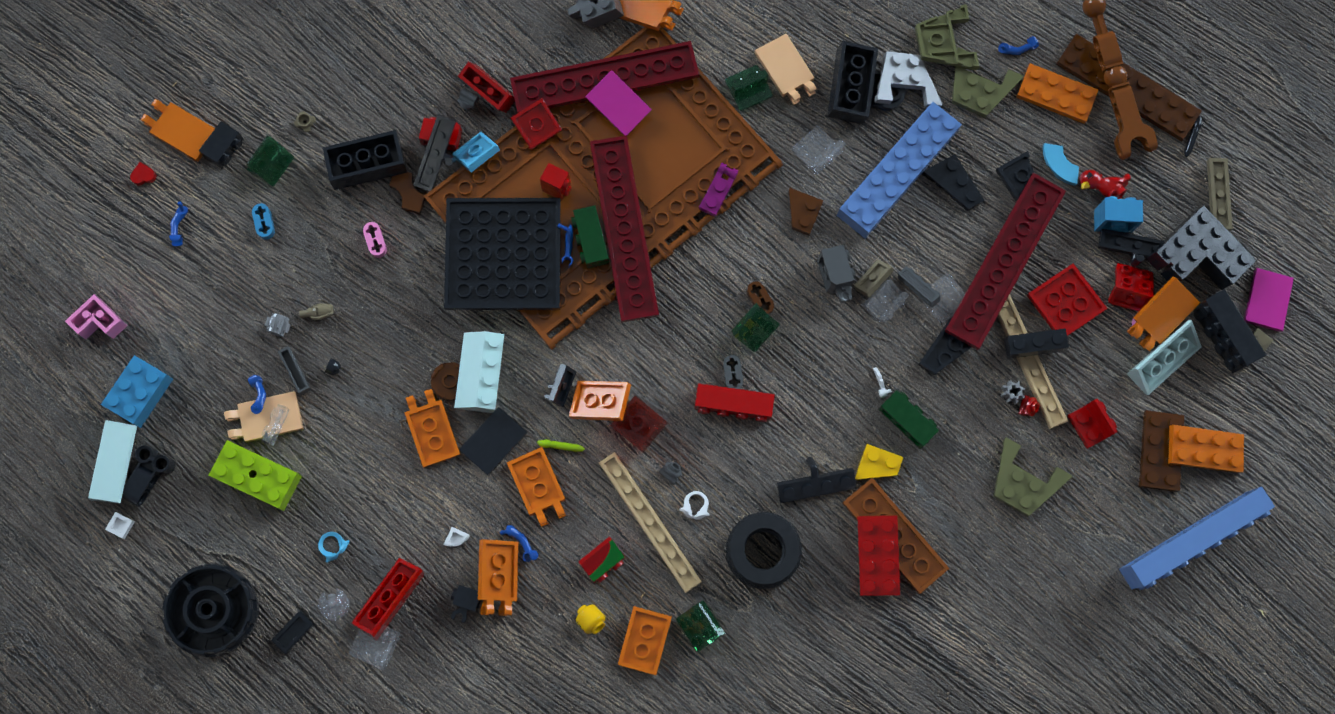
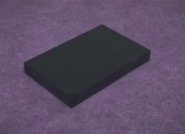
M498 407L459 450L489 476L525 437L527 431Z

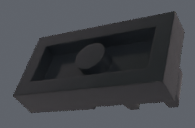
M560 364L554 385H548L551 393L550 395L545 394L544 397L557 406L564 407L576 371L567 365Z

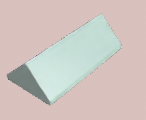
M1188 320L1178 327L1127 373L1146 395L1153 392L1201 348L1193 322Z
M105 420L89 491V500L121 503L137 430L136 425Z

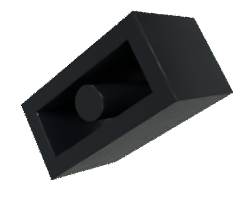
M221 121L199 149V152L204 158L222 169L224 165L230 162L235 150L242 146L244 139L238 131Z

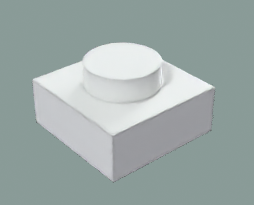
M115 512L105 530L125 539L135 521Z

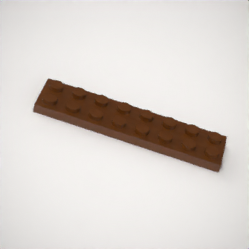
M1076 34L1056 65L1109 97L1108 89L1110 87L1104 82L1105 71L1102 72L1094 44ZM1125 63L1121 65L1127 71L1126 82L1129 81L1140 117L1182 142L1202 110Z

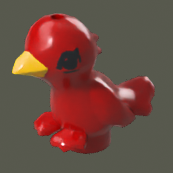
M1086 170L1080 175L1079 180L1082 190L1096 189L1105 197L1114 196L1117 199H1121L1127 191L1125 187H1127L1131 176L1128 173L1122 178H1102V174H1099L1097 171Z

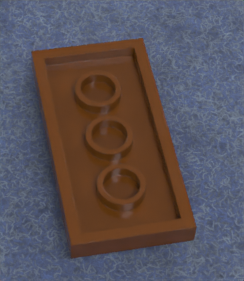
M1144 411L1139 487L1173 492L1180 491L1181 465L1168 464L1169 426H1184L1185 415Z

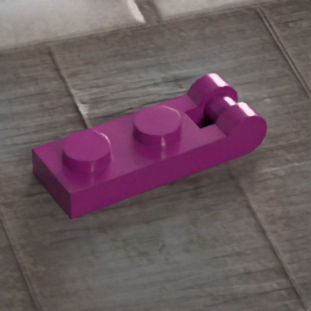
M721 163L699 206V210L716 217L739 170L735 168L730 169L727 167V164ZM723 174L728 175V176H729V179H728V180L723 179V178H722Z

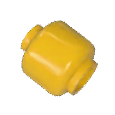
M583 605L578 609L576 623L586 634H597L604 628L605 615L596 605Z

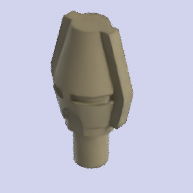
M316 304L308 308V310L299 311L300 318L309 317L312 320H321L332 316L334 313L333 305Z

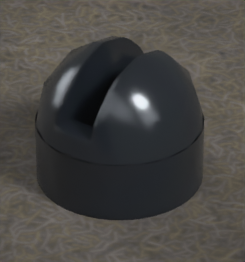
M331 358L325 373L330 375L338 374L340 372L339 369H341L340 363Z

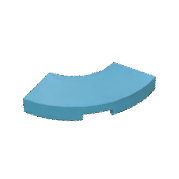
M1044 143L1043 156L1047 167L1049 166L1051 171L1061 181L1076 186L1079 166L1072 164L1066 159L1063 153V146Z

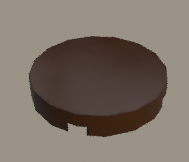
M457 363L440 364L431 375L432 390L443 400L452 401L456 398L460 367Z

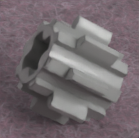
M272 313L271 317H267L265 326H267L266 331L279 337H283L284 333H288L291 326L288 317Z
M1009 380L1007 386L1003 385L1001 387L1004 393L1000 397H1004L1006 403L1012 401V403L1017 404L1018 399L1022 400L1025 397L1022 393L1025 388L1020 386V381L1014 383Z

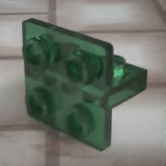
M758 65L725 79V83L740 111L773 97V93L767 84L768 74L766 70L760 71Z
M267 135L247 162V171L252 175L262 178L270 186H275L294 159V156L271 136Z
M756 303L731 332L736 339L753 352H756L780 324Z
M704 600L676 618V621L697 652L725 634Z

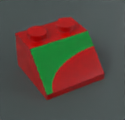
M609 536L579 560L578 563L593 583L597 581L601 583L608 577L607 573L610 570L614 569L616 571L624 564L623 560L625 557Z

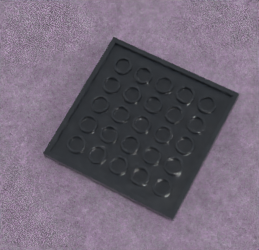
M446 198L444 310H560L561 228L557 226L561 224V199Z

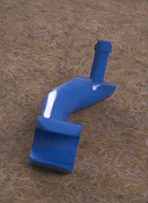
M1032 36L1027 39V44L1021 47L1001 43L998 50L1003 54L1020 55L1030 49H1036L1039 46V42L1036 37Z
M180 201L177 203L179 208L170 222L171 235L169 238L172 241V246H181L183 244L182 235L178 234V225L188 213V208L183 206Z
M558 224V228L567 231L565 234V253L561 264H563L564 260H569L568 268H570L573 263V258L571 257L573 227L572 225L566 227Z
M253 375L248 378V382L251 387H256L258 396L251 406V411L254 414H259L266 400V392L262 385V378L258 375Z
M507 525L506 530L500 531V535L508 534V536L514 537L521 543L525 551L523 553V560L525 562L538 558V552L532 550L525 535L514 526Z

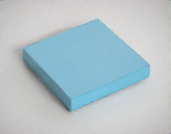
M479 132L453 152L452 155L467 170L473 172L500 151V148L484 133Z

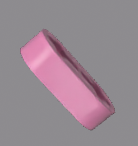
M369 222L363 228L364 237L371 255L381 258L387 252L383 234L377 223ZM370 228H374V230H376L374 231L376 236L375 238H373L372 235L368 233L370 232ZM375 242H377L378 245L382 247L380 248V252H376V250H374L376 248L374 244Z

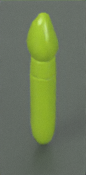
M548 439L537 441L538 445L543 448L551 447L573 452L585 450L583 446L578 444L550 441Z

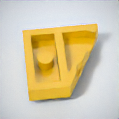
M866 444L855 480L897 476L903 457Z

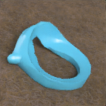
M327 532L319 539L318 549L326 557L327 563L337 559L338 555L346 550L350 541H345L337 532ZM328 536L337 538L340 547L337 553L328 552L324 549L323 542Z

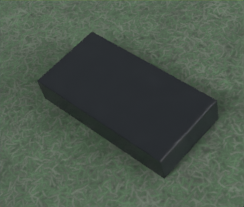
M299 611L271 641L284 654H287L315 624L302 611Z

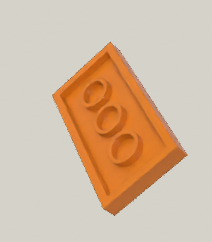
M1030 63L1016 98L1085 124L1098 89Z
M1170 425L1168 464L1243 473L1244 434Z

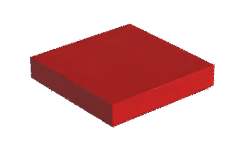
M543 98L511 117L530 150L562 131Z

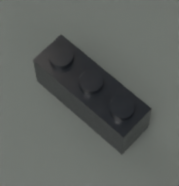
M1066 328L1007 336L1004 340L1007 359L1065 352L1069 348Z

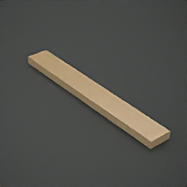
M1009 294L997 317L1006 336L1026 334V328ZM1038 355L1017 358L1037 402H1039V408L1049 430L1067 423L1068 419Z
M614 452L600 461L599 465L683 591L687 593L702 583L617 454Z

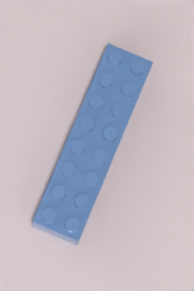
M932 102L840 207L837 216L866 239L956 135L962 124L936 103Z
M1262 486L1247 491L1119 568L1131 589H1148L1157 583L1155 580L1173 574V570L1181 569L1188 565L1189 560L1206 554V550L1221 545L1222 540L1234 537L1238 534L1239 530L1246 529L1255 524L1254 521L1267 517L1271 514L1269 510L1273 509L1275 505Z

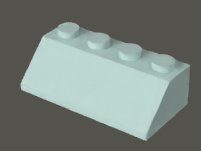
M486 331L464 333L454 408L493 413L495 411L504 334Z

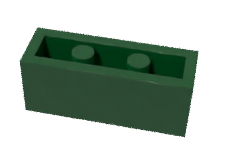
M596 206L573 210L574 217H571L572 226L577 228L578 234L575 235L577 246L581 245L583 251L579 253L581 263H585L587 269L609 264Z
M896 390L878 410L921 449L939 431L936 428L937 424L932 419H927L923 415L921 408L917 405L913 406L908 401L909 398L905 393Z

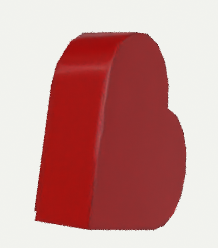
M142 162L138 163L130 175L131 181L137 186H141L144 183H153L157 177L154 170Z

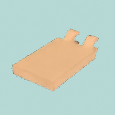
M787 34L755 50V55L781 96L788 95L793 105L800 102L801 96L796 90L804 87L809 97L816 94L815 90L817 88L812 82L815 77Z
M295 391L266 397L263 409L259 414H254L251 411V406L256 400L237 404L238 410L224 412L225 420L228 422L237 419L241 421V429L227 431L228 438H231V440L244 437V442L247 443L304 430Z

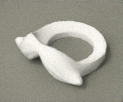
M693 491L685 496L683 507L679 510L688 518L700 520L705 516H710L707 512L709 500L702 492ZM699 495L704 499V505L696 515H692L689 498Z

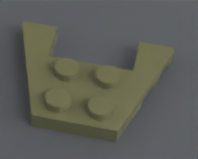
M967 4L960 6V8L954 11H947L942 16H935L916 24L915 32L921 60L972 70L979 69L977 52L957 53L952 24L969 21Z
M957 48V53H968L964 49ZM954 66L952 104L986 118L1022 80L1023 75L1008 69L1002 84L999 85L967 71L966 68Z
M1006 437L1002 444L1000 466L993 497L1028 517L1070 480L1073 475L1056 467L1048 482L1045 483L1012 463L1021 445Z

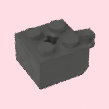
M577 0L576 5L567 9L572 19L580 17L583 23L590 28H596L624 16L620 0Z
M844 245L821 250L817 259L826 292L836 294L840 303L852 300L851 285L856 278L853 267L850 268L848 262L850 261L849 252L845 250Z

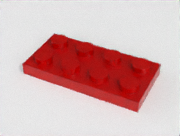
M898 515L857 516L860 596L900 595Z

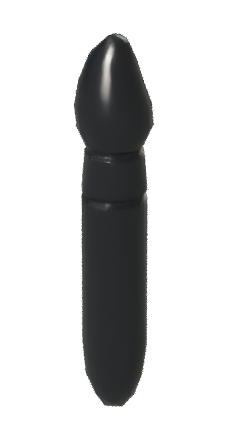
M1198 117L1193 124V129L1184 151L1185 157H1188L1193 150L1199 129L1202 126V117Z

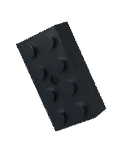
M396 130L322 148L329 181L334 190L408 173L400 138Z
M1225 289L1207 298L1193 310L1195 319L1202 324L1204 333L1212 340L1216 352L1221 354L1226 368L1233 374L1266 356L1265 351Z

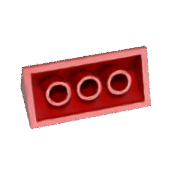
M399 558L351 624L377 641L424 577L423 570Z

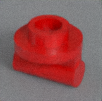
M1024 395L1025 397L1021 401L1018 414L1034 416L1039 410V402H1037L1035 397Z

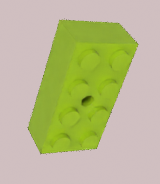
M228 440L208 475L282 511L285 510L302 477L297 472Z

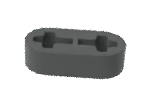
M729 355L723 362L726 387L741 389L743 386V375L740 359L735 355ZM730 360H733L734 363H737V365L734 366V372H731V367L729 365L727 366ZM732 375H735V380L740 382L737 384V387L729 384L732 381Z

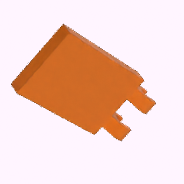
M620 0L624 16L620 17V19L659 31L661 27L672 31L676 24L672 22L673 18L667 15L669 12L681 15L684 8L680 7L681 3L675 0Z
M155 99L151 105L162 115L155 121L150 116L144 114L140 120L144 122L143 124L152 128L150 130L151 135L199 162L202 157L199 149L215 128L171 102L166 106Z
M1172 277L1133 317L1136 323L1127 332L1132 337L1134 336L1138 339L1142 335L1143 330H1145L1148 335L1140 341L1139 345L1143 349L1146 348L1148 351H1151L1155 346V342L1161 344L1200 302L1176 277Z
M432 389L424 391L428 404L419 408L413 395L406 397L410 411L404 412L423 468L461 455L442 400L436 401Z
M543 447L507 462L529 515L536 514L541 527L548 524L543 510L554 506L559 519L566 516L561 502L566 501Z
M479 540L478 600H483L480 614L493 615L494 601H501L498 615H512V602L517 601L518 542Z

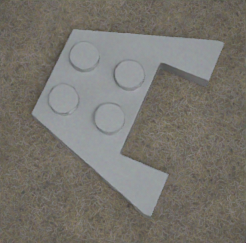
M888 51L884 54L880 71L881 77L877 85L878 91L874 99L875 103L890 104L893 101L891 87L922 90L924 107L926 108L932 102L936 103L939 107L942 106L940 97L920 55Z

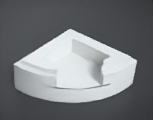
M451 527L443 545L448 547L460 546L469 539L470 535Z

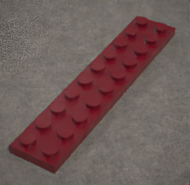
M687 41L512 77L510 81L517 113L543 98L548 108L587 101L585 96L611 70L632 91L699 78L692 43Z
M627 135L590 141L621 323L659 317Z
M1032 173L947 325L945 332L977 350L980 349L1066 190Z

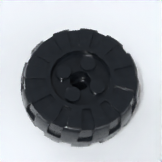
M220 564L200 565L187 570L185 574L179 576L171 584V589L163 601V624L172 641L182 650L201 657H218L236 650L252 635L256 627V619L259 617V603L255 588L241 572ZM211 605L212 612L209 615H207V607Z

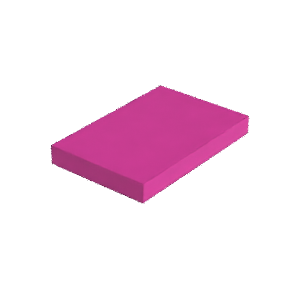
M612 70L585 96L624 136L628 135L652 110Z
M1256 268L1244 317L1245 322L1279 332L1283 331L1294 278Z

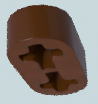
M760 282L750 283L747 288V295L757 312L762 316L770 315L773 312L774 303L765 287ZM752 287H755L756 289H758V288L760 289V290H759V295H760V297H758L756 293H753V294L751 293L752 290H753ZM761 300H763L765 305H770L768 311L766 309H761Z

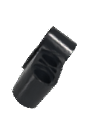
M146 445L138 447L135 452V457L139 463L125 484L122 494L123 499L137 507L144 503L160 475L170 474L175 469V462L172 458L159 455L156 449ZM150 451V457L145 460L144 454ZM166 460L167 466L161 469V462Z

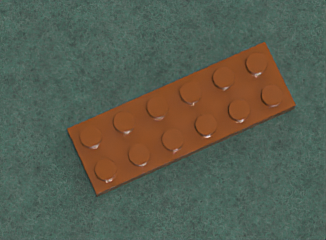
M873 478L842 502L857 522V516L898 515L899 570L918 594H921L950 569Z

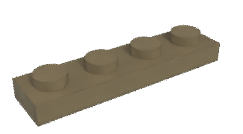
M1209 158L1207 160L1210 212L1228 231H1231L1233 228L1228 158Z

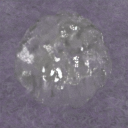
M336 588V594H329L328 600L326 599L325 592L320 595L317 608L326 619L337 621L347 613L350 601L342 590Z

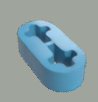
M257 204L252 209L255 229L260 238L268 240L275 234L271 211L265 204ZM261 209L264 210V213H263L264 219H262V218L260 217V215L258 214V213H260V210H261ZM263 224L269 229L267 234L261 232L264 230Z

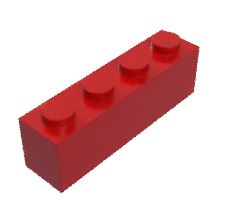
M698 383L694 409L702 414L716 412L718 416L728 417L730 414L736 415L738 419L747 420L750 417L755 418V421L767 422V420L772 418L775 394Z

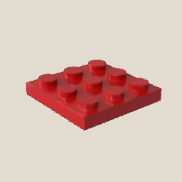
M1074 263L1027 294V297L1052 330L1066 328L1067 336L1108 309Z

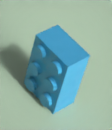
M134 355L101 405L141 428L173 381V378Z

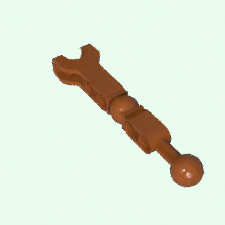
M1084 0L1082 5L1083 12L1093 20L1097 34L1093 36V44L1102 72L1105 71L1104 82L1110 87L1108 89L1109 97L1119 127V133L1114 140L1118 157L1121 160H1125L1131 156L1130 143L1132 140L1140 141L1148 152L1156 151L1158 142L1155 131L1141 120L1129 81L1126 82L1127 71L1121 66L1124 63L1116 35L1113 31L1108 32L1103 17L1106 1Z

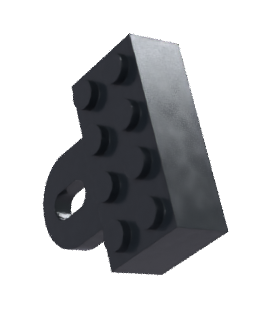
M842 41L836 52L827 117L863 125L869 118L870 107L889 111L897 108L903 102L906 94L905 88L891 87L896 92V97H893V101L890 104L874 102L878 91L877 85L881 77L880 71L875 70L878 48L848 41Z

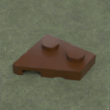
M790 188L788 195L790 199L792 229L810 236L823 200Z

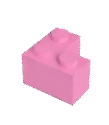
M95 294L65 321L84 339H87L98 328L114 339L128 326Z

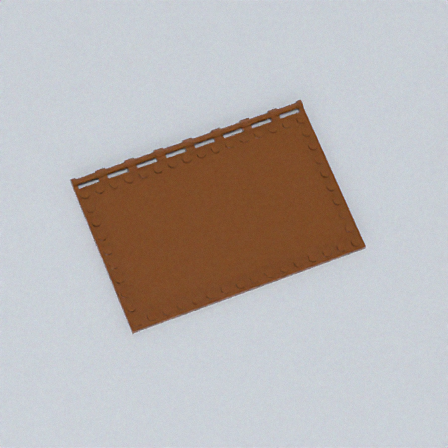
M644 27L605 58L677 43L663 27L659 31ZM699 68V78L633 91L652 109L627 135L648 254L653 250L658 252L649 260L651 268L662 259H667L677 247L691 236L697 235L702 231V227L715 218L707 214L698 222L694 219L702 212V210H699V206L721 163L727 164V167L730 169L735 168L739 170L731 188L740 181L744 185L724 200L717 215L726 212L731 208V204L746 192H751L759 185L761 180L776 168L779 169L783 166L782 161ZM588 100L549 108L562 131L534 149L530 150L515 126L494 142L498 145L500 151L473 172L462 166L424 195L425 200L446 224V198H555L542 192L541 175L548 163L569 172L572 189L567 197L564 196L561 201V225L566 227L572 225L571 217H574L573 210L595 205L609 264L587 269L586 264L581 263L579 253L583 251L581 245L577 246L575 235L578 234L577 228H573L572 266L568 268L569 260H564L563 264H561L565 253V234L567 232L561 229L560 310H518L551 350L569 333L583 326L586 323L585 321L603 306H608L617 296L615 288L611 291L607 289L614 282L590 141L624 135ZM768 159L772 161L770 165L756 176L752 175L751 172ZM723 174L722 178L728 180L729 176ZM682 227L687 229L669 245L665 242ZM598 296L600 300L580 315L577 312L594 297ZM568 319L570 324L550 339L548 334Z

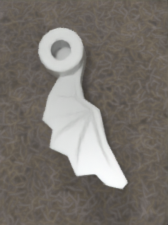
M875 367L873 370L881 390H878L880 398L887 397L888 393H892L891 389H885L882 375L877 367Z

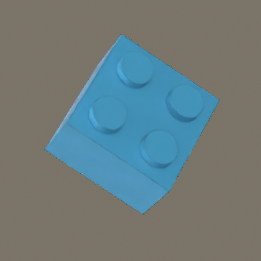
M1114 196L1106 197L1094 210V231L1100 232L1103 228L1123 233H1132L1143 223V200H1136L1134 197L1117 199Z

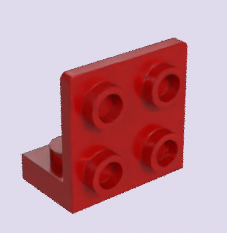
M1117 263L1115 286L1108 298V303L1140 311L1154 296L1153 272Z
M1098 398L1067 415L1087 449L1118 432L1115 421L1109 418L1106 413V406Z

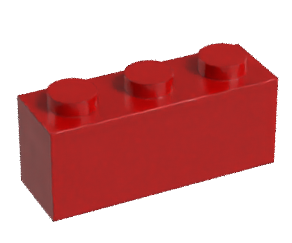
M468 61L458 75L460 79L500 111L507 113L515 102L514 95L474 63Z

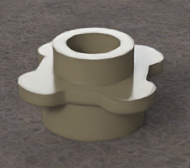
M302 111L294 121V125L296 128H302L304 132H310L312 124L316 123V118Z

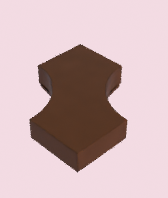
M408 172L392 176L389 186L401 195L402 210L421 214L425 198L413 186V173Z

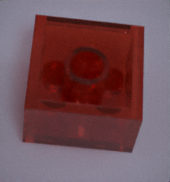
M634 396L626 406L623 421H613L610 426L644 453L667 425V422L639 398Z

